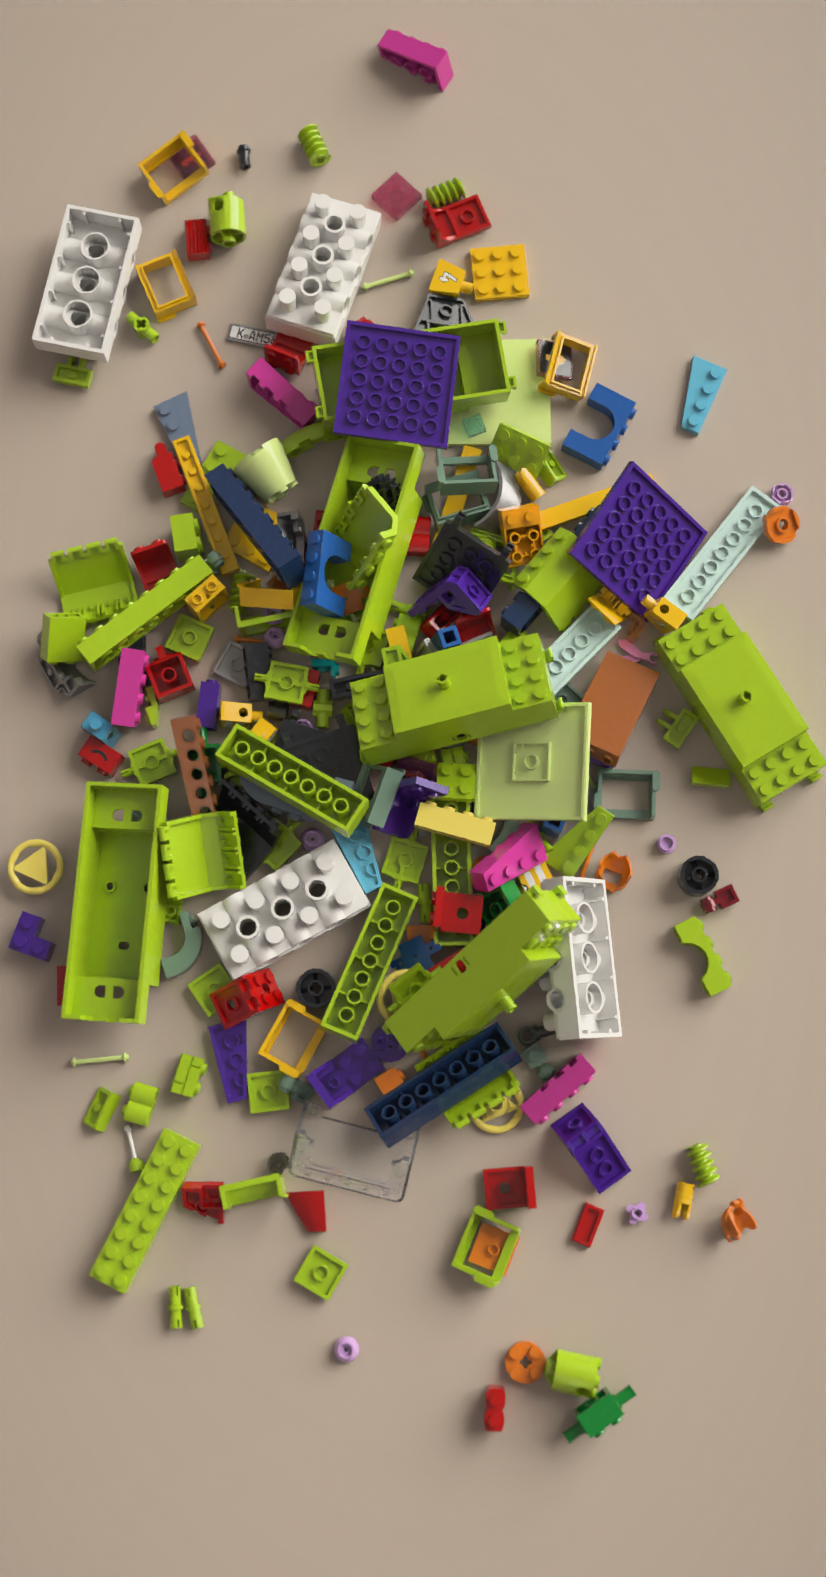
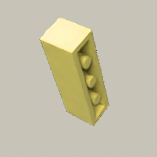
M431 801L420 802L414 828L490 848L496 826L493 819L484 816L480 819L467 811L458 813L455 812V808L449 806L440 808Z

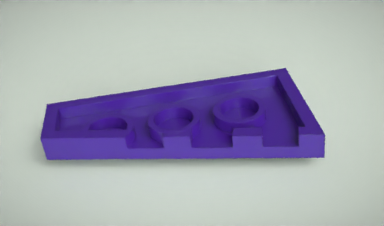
M247 1020L228 1030L224 1029L222 1023L208 1027L227 1103L230 1104L247 1099Z

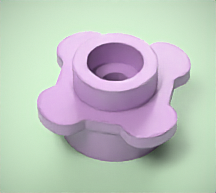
M639 1202L637 1205L629 1204L626 1207L631 1224L648 1220V1215L645 1212L646 1205L643 1202Z

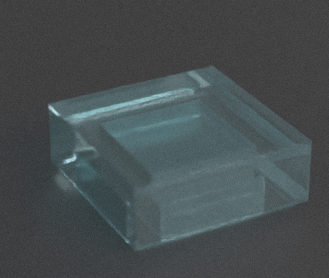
M480 413L462 420L469 438L486 432V427Z

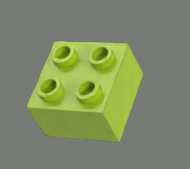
M192 512L169 516L174 550L179 562L185 563L192 556H201V553H204V547L200 538L202 534L198 519L194 518Z

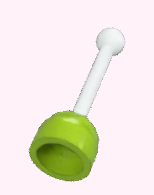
M127 1124L124 1130L127 1132L133 1157L129 1162V1172L136 1173L142 1171L145 1165L142 1159L136 1157L131 1135L132 1126Z

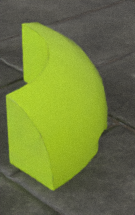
M320 421L295 431L283 439L281 444L287 458H296L313 448L314 443L321 442L322 440L324 443L345 440L348 436L333 434V429L324 430L323 423Z

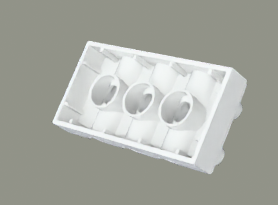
M312 193L305 213L302 216L299 231L290 248L287 263L277 282L275 295L266 313V329L318 345L339 342L381 227V213L366 209L360 204L353 205L332 199L326 194Z
M67 204L32 336L36 349L108 363L113 341L117 334L118 319L126 299V287L135 263V252L137 251L142 232L139 218Z
M332 839L310 851L309 854L296 859L274 873L265 876L258 882L247 886L240 892L198 913L197 916L231 979L234 981L242 975L267 968L371 910L372 906L337 843ZM316 884H323L326 887L325 893L320 897H314L310 894L311 888ZM282 903L291 904L290 913L284 917L278 916L276 914L277 907ZM248 922H255V933L250 936L243 935V926Z
M568 876L543 879V882H540L541 890H552L557 885L564 887L568 894L562 896L581 918L577 923L578 927L571 933H566L562 937L563 941L554 946L562 958L548 970L550 973H544L539 978L541 989L549 991L546 996L547 1006L550 1010L554 1011L544 1015V1027L547 1031H556V1039H559V1041L621 1037L622 1032L605 880Z

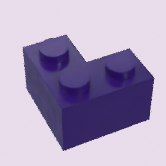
M22 911L8 948L50 962L56 944L39 938L45 919Z

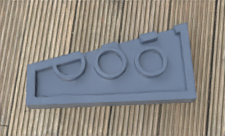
M187 391L153 406L171 444L172 441L189 435L201 465L202 462Z

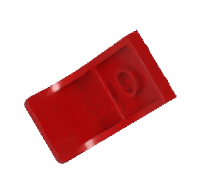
M478 194L437 209H432L428 200L424 201V208H422L424 217H422L425 228H429L430 240L436 244L438 249L491 228V223Z
M278 332L272 345L265 344L263 347L265 361L273 368L278 367L288 374L299 376L306 362L305 351H310L314 343Z
M155 540L151 545L136 547L130 553L145 591L152 590L159 580H165L177 568L166 540Z
M490 607L484 608L477 616L462 614L456 618L457 620L454 622V625L457 627L462 643L492 631L493 636H497L500 643L492 621Z

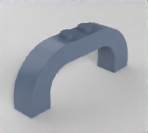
M240 776L242 786L246 794L253 799L252 802L268 810L271 814L276 816L286 815L294 821L301 819L309 822H319ZM335 777L334 780L355 791L356 788L353 781Z

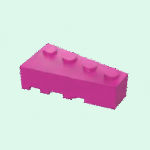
M389 28L377 44L382 58L400 68L403 65L414 76L416 73L424 78V82L431 84V82L438 85L437 89L442 92L454 76L448 52L443 48L435 47L428 42H422L413 36L409 37Z
M262 357L246 372L249 387L300 429L313 424L317 420L315 414V407L317 405L313 401L307 400L299 390L294 388Z
M122 647L111 724L128 727H138V724H140L141 713L139 711L144 699L142 687L145 686L147 678L144 671L145 667L149 665L150 657L147 655V651Z
M525 822L518 826L519 829L508 835L504 843L496 846L492 854L483 858L469 871L475 890L489 892L548 860L537 824Z
M581 1053L577 1054L519 1107L534 1125L537 1123L541 1125L549 1118L548 1113L552 1110L556 1112L564 1105L562 1101L567 1097L572 1098L578 1092L577 1088L582 1084H588L593 1079L592 1075L597 1071Z

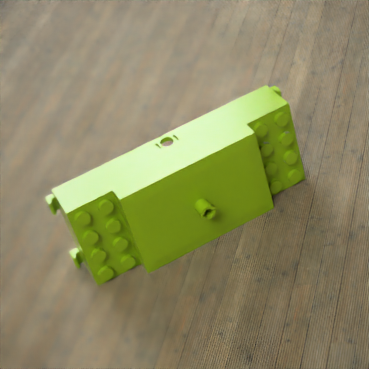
M498 318L421 330L461 336L451 414L469 411L470 407L507 402L511 389L516 390V377H508L501 334L506 335L507 333L505 321L498 322ZM344 342L311 346L310 351H305L307 365L312 363L319 406L315 407L317 421L322 419L324 430L334 429Z
M721 603L714 608L711 606L702 611L701 616L669 635H662L653 640L652 643L655 646L653 651L658 654V659L693 713L700 718L698 721L754 808H760L761 812L764 813L774 807L770 800L806 778L810 784L822 778L818 771L826 766V760L807 733L809 726L746 631L741 632L724 604Z
M538 632L500 643L497 636L385 665L383 666L384 674L351 682V702L355 713L361 762L363 764L369 763L372 766L558 718V714L565 712L562 697L555 701L547 664L554 662L551 647H548V650H544ZM459 734H465L463 737H457Z
M533 885L530 889L526 890L385 1021V1024L382 1026L387 1035L393 1034L406 1053L414 1051L417 1053L421 1050L427 1051L430 1048L436 1049L440 1046L444 1048L452 1042L451 1038L477 1034L503 1010L507 1014L513 1012L518 1007L514 1000L562 958L554 946L563 941L562 937L566 933H571L578 927L577 923L581 918L562 896L567 895L568 892L562 885H557L552 890H541L538 885ZM458 960H462L466 965L464 973H461L456 966Z

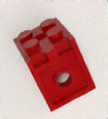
M437 886V891L432 892L431 905H435V911H430L429 925H433V931L479 935L484 896L445 892V887ZM461 908L466 909L468 912V916L465 919L457 917L456 913Z
M269 968L242 975L209 994L225 1030L231 1029L257 1013L285 1003L283 994L279 990L274 975ZM231 999L236 1003L235 1009L231 1006Z
M533 1166L483 1169L487 1210L517 1207L537 1208ZM502 1182H507L510 1185V1191L506 1194L499 1191V1185Z

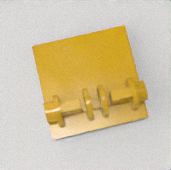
M604 586L601 588L600 593L587 599L591 607L599 611L604 616V619L614 626L626 620L627 616L632 613L630 607L621 603L620 600L614 604L613 602L617 598Z

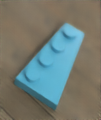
M693 356L681 429L698 436L727 369Z
M359 822L348 839L329 827L364 894L367 895L379 889L382 885V880L375 859L373 845L371 844L369 829L362 827V822Z

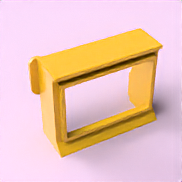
M183 130L137 164L149 181L151 190L157 198H161L166 206L210 174L205 163L192 148L194 145L193 141ZM185 147L200 168L166 194H163L149 174Z
M176 249L158 258L135 265L159 323L171 320L176 317L177 312L198 304ZM173 264L186 295L159 306L146 274Z
M558 330L551 336L554 344L545 379L539 383L537 390L551 397L558 394L579 402L586 395L598 346L578 340ZM563 344L587 354L578 389L553 381Z
M256 578L251 582L243 581L237 584L240 593V606L294 610L302 582L295 588L287 590L261 588V578Z
M288 999L258 1054L278 1064L279 1070L292 1078L302 1077L326 1034V1031L320 1029L322 1020L306 1012V1007L293 999ZM292 1011L319 1025L296 1068L269 1054Z

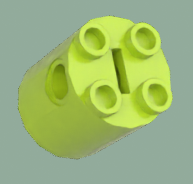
M231 191L224 192L223 195L209 197L208 216L211 241L227 248L242 243L246 239L243 200L238 196H234V192Z
M556 1349L546 1360L544 1376L550 1384V1390L595 1399L596 1388L599 1387L600 1383L598 1370L601 1368L602 1358Z

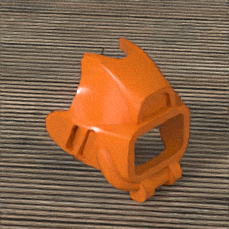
M616 851L605 855L600 860L596 869L595 879L603 880V872L608 870L621 875V880L618 885L605 881L606 890L613 894L614 891L625 888L633 873L628 856H619Z
M742 1198L731 1201L730 1207L725 1210L720 1218L723 1233L730 1243L732 1242L730 1236L739 1240L745 1228L751 1230L757 1228V1223L753 1216L745 1209Z

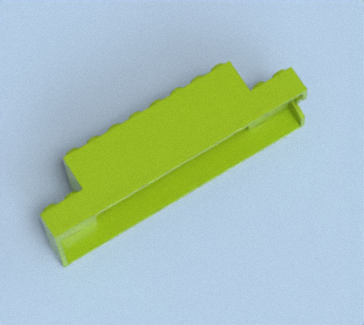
M348 436L319 530L325 529L333 534V531L344 515L347 502L354 499L362 484L367 485L371 481L372 476L368 475L371 468H379L377 475L383 473L385 476L387 470L395 471V483H401L399 487L401 492L395 508V514L398 516L397 535L392 541V546L384 553V558L375 567V572L367 580L366 585L371 590L369 596L361 599L364 609L354 612L356 618H360V623L352 622L349 615L342 618H331L319 615L301 606L302 582L283 641V645L290 652L360 666L368 639L380 641L422 505V500L415 490L425 456L419 444ZM327 560L324 570L325 580L333 579L335 586L354 579L352 574L357 567L351 560L349 563L333 564ZM319 629L328 630L327 636L321 635ZM337 632L346 634L343 638H336Z
M86 781L61 1018L146 1024L149 987H159L168 898L166 883H169V880H165L163 864L168 863V861H162L160 845L165 844V841H159L158 827H161L162 822L166 821L169 789L163 785ZM124 810L123 821H116L114 819L115 811ZM133 811H140L142 813L140 821L132 822ZM108 883H113L114 887L112 890L107 889ZM145 885H148V892L144 890ZM121 942H128L129 948L126 950L120 949L119 945ZM98 986H106L105 998L96 996L95 989ZM115 987H122L124 989L122 998H113Z

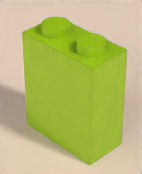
M79 612L43 613L40 657L47 664L57 665L58 662L76 664V662L83 661L76 646L85 637L86 617Z

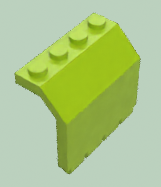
M362 484L333 531L334 535L352 544L350 560L357 569L352 574L354 579L345 585L349 591L357 588L362 589L367 584L369 576L375 572V567L384 558V553L392 546V541L397 535L398 516L373 486L369 487L366 484Z
M560 527L513 580L512 584L533 598L541 606L553 627L558 631L564 632L572 623L571 618L576 619L584 609L583 604L587 606L589 603L587 599L596 595L595 590L599 592L603 585L567 553L578 537L574 533Z
M117 537L105 539L104 546H102L101 541L85 544L86 550H83L82 545L67 548V555H65L64 550L50 552L51 558L48 559L61 598L64 613L79 612L86 617V624H93L103 619H109L116 613L120 614L125 610L124 607L127 604L138 600L125 548L122 541L118 542Z
M236 811L195 814L162 822V826L158 827L159 841H165V844L160 845L162 861H168V863L163 864L165 880H170V883H166L168 898L173 897V900H180L214 890H241L246 888V876L244 873Z
M477 1034L458 1037L446 1047L439 1049L414 1065L418 1073ZM509 1069L445 1111L444 1115L453 1128L457 1127L460 1130L471 1123L469 1118L472 1117L475 1120L488 1112L486 1107L489 1106L492 1109L505 1101L503 1096L506 1095L509 1098L519 1092L518 1087L520 1083Z

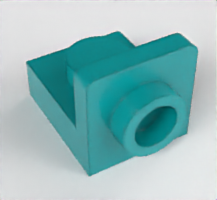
M312 659L313 670L320 671V673H327L328 670H331V679H336V676H339V664H336L335 661Z

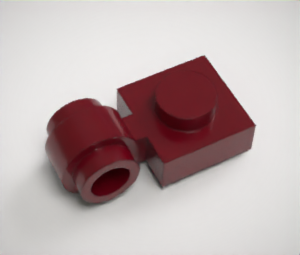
M729 884L713 892L715 899H712L711 895L701 899L700 906L708 914L717 910V904L722 910L740 900L732 884Z

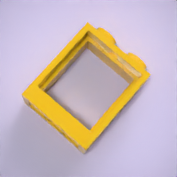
M212 574L184 600L193 616L198 621L205 623L228 602L229 596L225 586Z

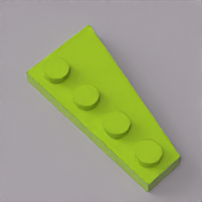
M217 440L202 465L204 475L222 463L227 469L231 467L233 470L247 455ZM209 486L212 496H214V493L211 487ZM188 488L180 502L182 505L198 512L191 491Z
M598 805L587 815V821H580L552 846L554 851L547 856L548 860L545 862L563 875L573 877L615 815Z

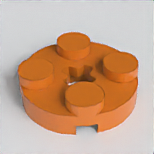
M776 506L770 509L762 518L764 533L771 543L785 544L791 542L796 537L795 534L797 529H799L800 521L793 509L787 506ZM779 521L784 522L782 530L779 528Z
M524 1340L513 1344L505 1355V1367L510 1377L523 1384L532 1383L541 1378L546 1364L542 1350L531 1341ZM524 1356L531 1360V1364H528L527 1368H523V1365L519 1364V1361L523 1360Z

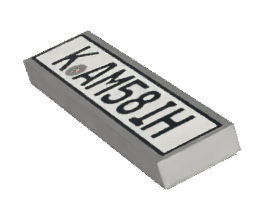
M231 322L227 341L264 349L265 344L272 345L278 332Z

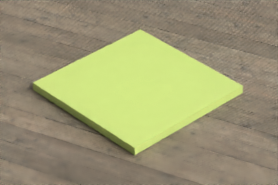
M549 339L502 340L508 377H516V390L511 389L507 402L470 407L469 411L451 414L447 446H490L500 422H504L551 445L550 396L537 390L539 383L545 379L546 373L540 372V340L549 342Z
M567 702L564 703L565 712L559 713L558 718L478 738L474 817L481 819L484 816L493 820L587 821L592 703Z

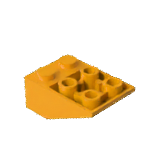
M531 503L497 509L503 545L505 547L508 542L515 545L508 556L512 560L509 568L527 565L544 546L539 505Z

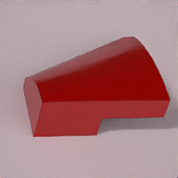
M185 1181L181 1188L183 1207L197 1211L199 1215L204 1217L208 1215L217 1219V1223L224 1224L225 1210H223L219 1186L224 1185V1182Z
M324 1190L286 1192L289 1194L288 1199L307 1232L327 1231Z

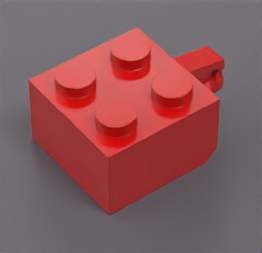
M162 645L156 647L155 650L158 658L154 659V662L149 663L146 670L159 702L162 704L196 691L181 651L171 655V653H165Z

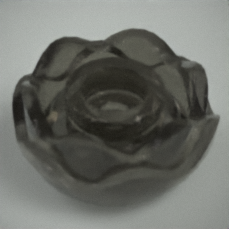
M275 1152L269 1157L267 1166L271 1174L279 1173L281 1175L284 1169L288 1168L290 1158L285 1152Z

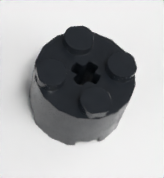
M705 856L688 858L680 866L677 873L679 887L685 894L695 897L709 893L719 880V871L716 864ZM696 872H698V875L701 874L702 876L699 880H697V878L695 879L694 877Z
M315 968L305 971L300 976L296 985L298 998L304 1005L312 1009L327 1007L336 990L335 981L330 974L322 969ZM314 984H318L319 987H322L321 991H319L318 994H315L314 991H311V988L314 987Z

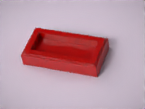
M585 1202L571 1240L590 1248L605 1210Z

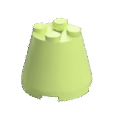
M273 438L262 444V448L255 450L252 454H248L233 468L236 477L267 502L268 505L274 503L277 498L280 500L288 494L286 492L288 489L292 490L299 484L278 438Z

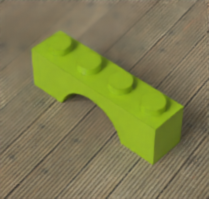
M693 916L672 927V930L680 945L693 946L703 954L706 968L699 981L709 998L731 987L730 982H732V979L727 971L724 972L721 966L723 962L719 954L714 953L712 949L714 945L709 936L706 937L703 929L705 928L702 921Z

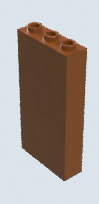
M607 651L581 701L592 703L589 757L597 759L606 765L616 767L657 684L659 672Z

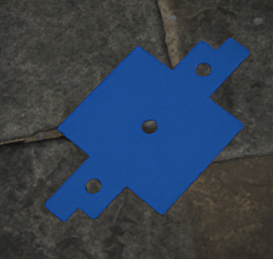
M418 935L398 946L402 957L392 961L391 968L396 967L397 970L410 969L419 962L426 970L433 966L429 955L441 950L440 943L435 945L434 941L424 944L422 936Z

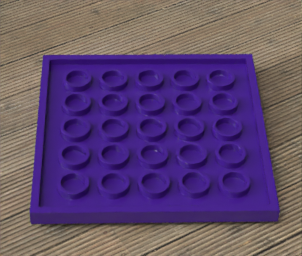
M347 320L333 434L380 441H402L419 444L423 447L446 450L461 336Z
M629 461L567 553L616 598L630 607L637 617L643 622L648 623L649 620L644 617L647 608L640 603L647 594L654 600L665 596L708 532L634 461Z

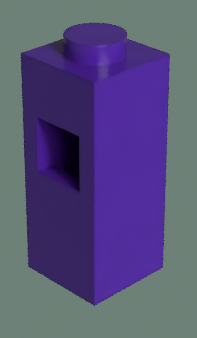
M207 679L206 682L201 681L197 718L200 719L201 727L207 728V731L217 732L222 686L218 681Z

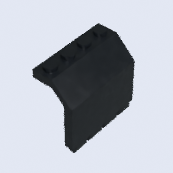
M222 778L218 783L222 791L218 798L216 809L217 812L236 811L244 873L247 881L274 851L283 831L278 828L280 824L274 818L268 819L264 815L266 811L258 804L255 807L251 803L253 799L245 792L242 794L238 792L237 789L239 787L232 780L227 782Z

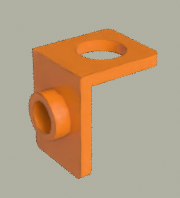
M433 925L407 926V941L418 935L422 936L424 944L434 941Z

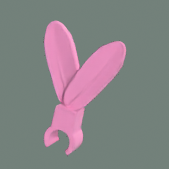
M624 639L618 640L620 648L629 654L623 656L624 658L635 663L641 661L650 665L657 664L656 661L650 660L652 656L657 658V653L643 652L642 654L631 642Z

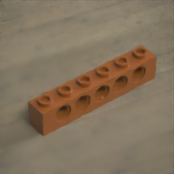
M195 714L173 718L170 722L191 815L202 814V807H208L211 812H217L218 798L217 794H213L212 791L214 780L213 776L208 773L210 762L208 756H205L203 751L206 748L204 737H200L199 730L202 729L200 719L196 718ZM185 731H191L194 734L192 741L185 739ZM189 750H195L198 753V758L195 760L191 759L188 755ZM193 770H201L202 778H195L192 773ZM204 788L207 795L205 797L198 796L197 789Z

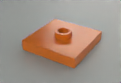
M482 1222L468 1261L494 1271L509 1233ZM518 1237V1240L516 1242V1245L514 1247V1250L504 1272V1276H506L507 1270L509 1268L510 1262L512 1260L513 1254L515 1252L520 1237Z

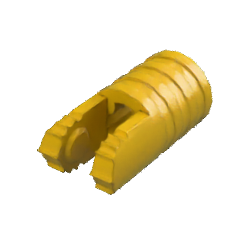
M521 468L519 472L515 473V479L531 502H534L545 493L526 468Z
M677 1181L671 1213L672 1218L680 1216L682 1206L681 1217L683 1220L689 1219L695 1188L694 1184Z

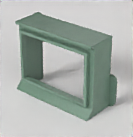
M495 445L488 446L487 456L442 457L441 449L437 448L435 462L440 496L496 493L498 485L495 462L498 461L497 447ZM487 465L489 479L445 481L443 466Z
M477 469L446 478L445 481L480 478ZM435 481L424 485L422 502L426 512L431 513L439 533L446 520L450 519L453 521L458 512L440 517L432 493L440 491L439 482ZM479 494L482 502L481 506L463 510L466 516L460 526L479 521L491 510L486 494Z
M369 763L362 764L355 783V792L361 795L370 770L374 769L382 773L366 817L363 816L360 821L362 822L361 826L369 829L373 826L384 828L400 781L405 775V770L400 768L392 769L380 765L370 766Z
M598 769L594 809L598 805L602 806V780L649 782V811L606 810L615 815L613 819L654 820L656 816V792L660 790L659 771Z

